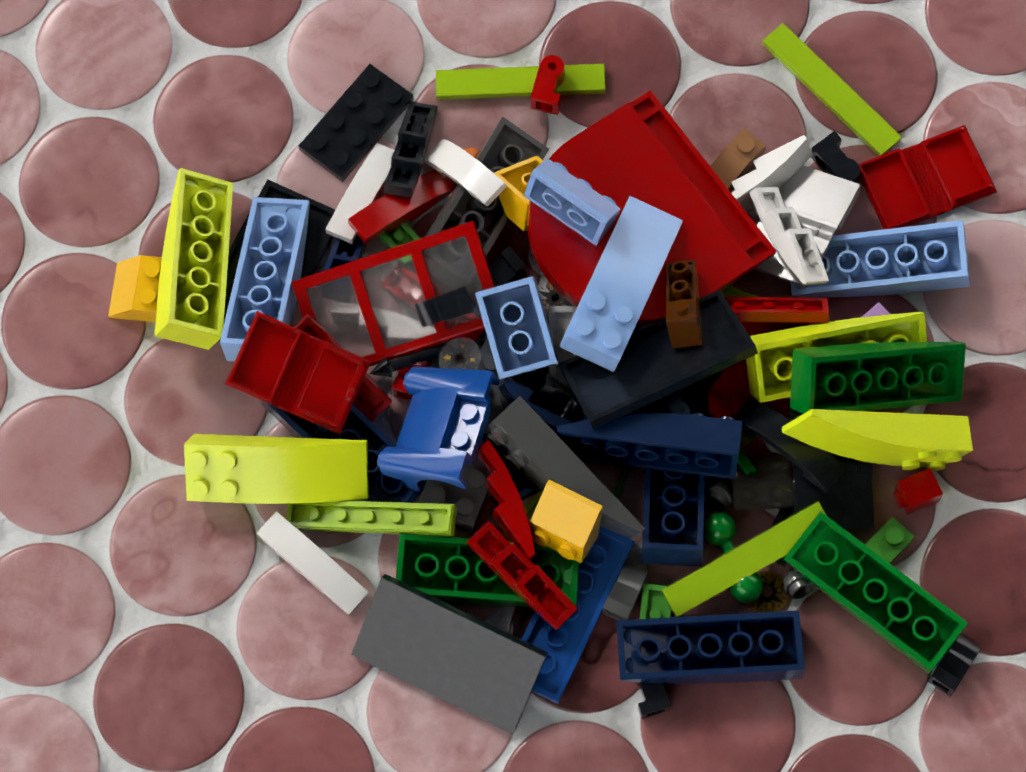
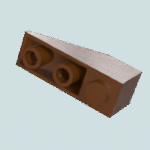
M695 259L666 264V324L673 349L702 345V318Z

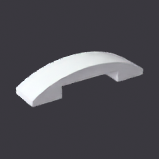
M442 139L425 157L424 162L440 174L443 172L487 207L507 187L498 176L481 162L448 140Z

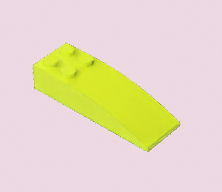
M183 168L178 170L161 260L155 337L207 350L221 339L225 315L233 182Z
M911 312L852 318L752 335L750 337L756 345L758 354L746 359L750 394L760 403L790 397L793 349L860 343L927 342L925 313Z
M811 409L782 426V433L810 446L863 462L902 466L903 470H914L920 467L931 468L932 471L942 470L946 468V464L961 461L962 456L973 451L968 416Z
M193 434L184 443L187 501L287 504L336 502L369 498L367 440Z

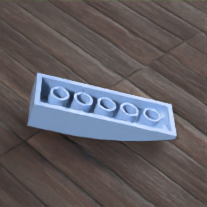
M629 196L559 346L560 348L614 372L683 220Z
M253 197L220 339V344L227 361H235L256 311L292 326L297 299L291 282L301 279L310 207L309 200Z
M963 220L834 235L822 259L829 281L822 284H809L807 288L791 282L792 297L819 298L883 296L971 287L966 231Z

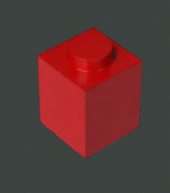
M931 468L899 480L894 488L895 492H893L896 504L900 509L904 508L907 515L939 502L943 496V492Z

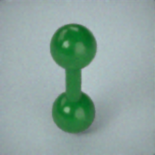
M723 512L709 515L704 521L703 535L705 539L713 545L721 546L724 554L735 548L732 543L736 534V524L733 518ZM755 572L750 576L743 577L740 582L729 587L730 593L739 602L751 603L760 597L763 591V581L759 574Z

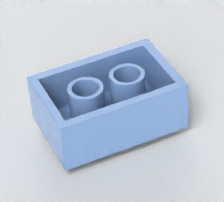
M531 276L475 293L500 380L559 364L535 277Z

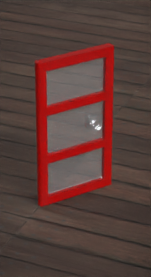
M474 221L291 282L302 317L308 313L345 350L370 360L369 367L379 364L383 358L389 361L485 329L475 293L496 287ZM460 286H466L474 312L447 321L443 320L426 327L421 326L414 304Z

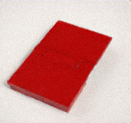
M965 125L921 141L919 144L903 150L899 148L858 164L860 167L859 179L883 230L909 227L997 193L994 183Z
M256 311L225 385L340 435L371 361Z

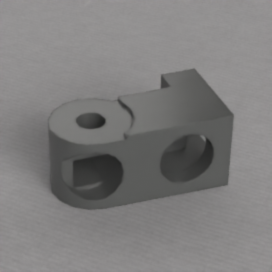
M626 562L603 606V614L615 620H630L648 572Z

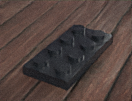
M369 64L298 145L299 150L344 182L405 111L410 101L414 100V96L376 67Z

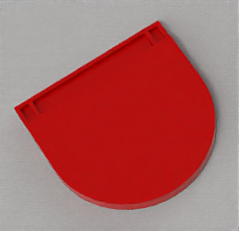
M651 90L634 101L624 104L560 146L549 158L552 162L562 164L568 170V173L577 179L587 181L592 186V189L600 195L613 199L616 205L621 208L616 220L597 246L532 201H529L528 236L534 258L548 282L561 296L576 307L579 305L629 196L683 220L636 325H643L666 316L667 263L695 259L699 297L702 298L717 290L722 291L774 256L777 252Z

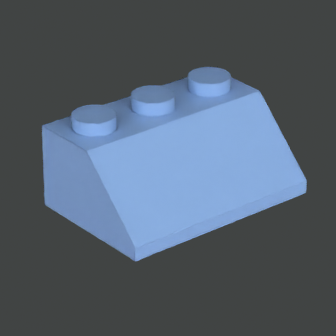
M548 158L532 171L524 193L527 199L596 246L614 223L621 209L613 199L600 195L592 189V186L587 181L577 179L568 173V170L562 164L552 162Z

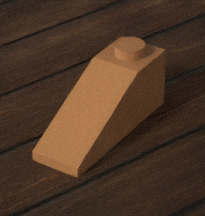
M744 127L723 149L712 163L711 168L729 191L732 192L734 188L731 182L750 173L755 168L753 160L765 155L766 145Z

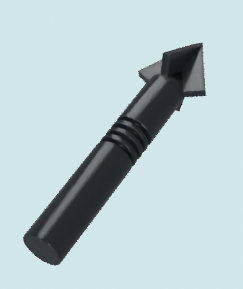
M447 341L390 361L383 358L370 374L392 377L395 371L445 355L446 353H451L450 345L452 343Z

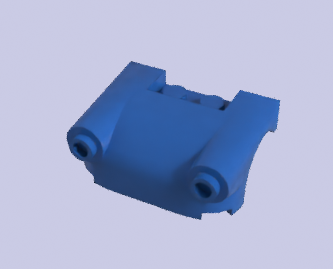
M412 367L404 376V388L412 395L396 447H385L379 453L377 459L378 468L383 475L402 480L407 488L421 492L422 487L419 484L421 480H437L467 489L468 485L462 478L466 464L471 465L476 460L492 409L488 392L491 384L499 386L500 381L493 371Z

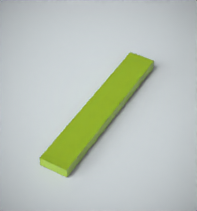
M784 23L762 40V45L877 156L888 153L901 141L902 136Z
M604 64L565 65L564 81L558 86L556 93L561 95L605 93ZM539 66L436 70L437 100L531 96Z
M372 501L288 503L286 520L299 531L454 536L458 507L455 504Z
M815 502L662 589L661 592L675 617L682 615L740 582L743 577L750 576L787 555L821 511L825 514L820 503Z

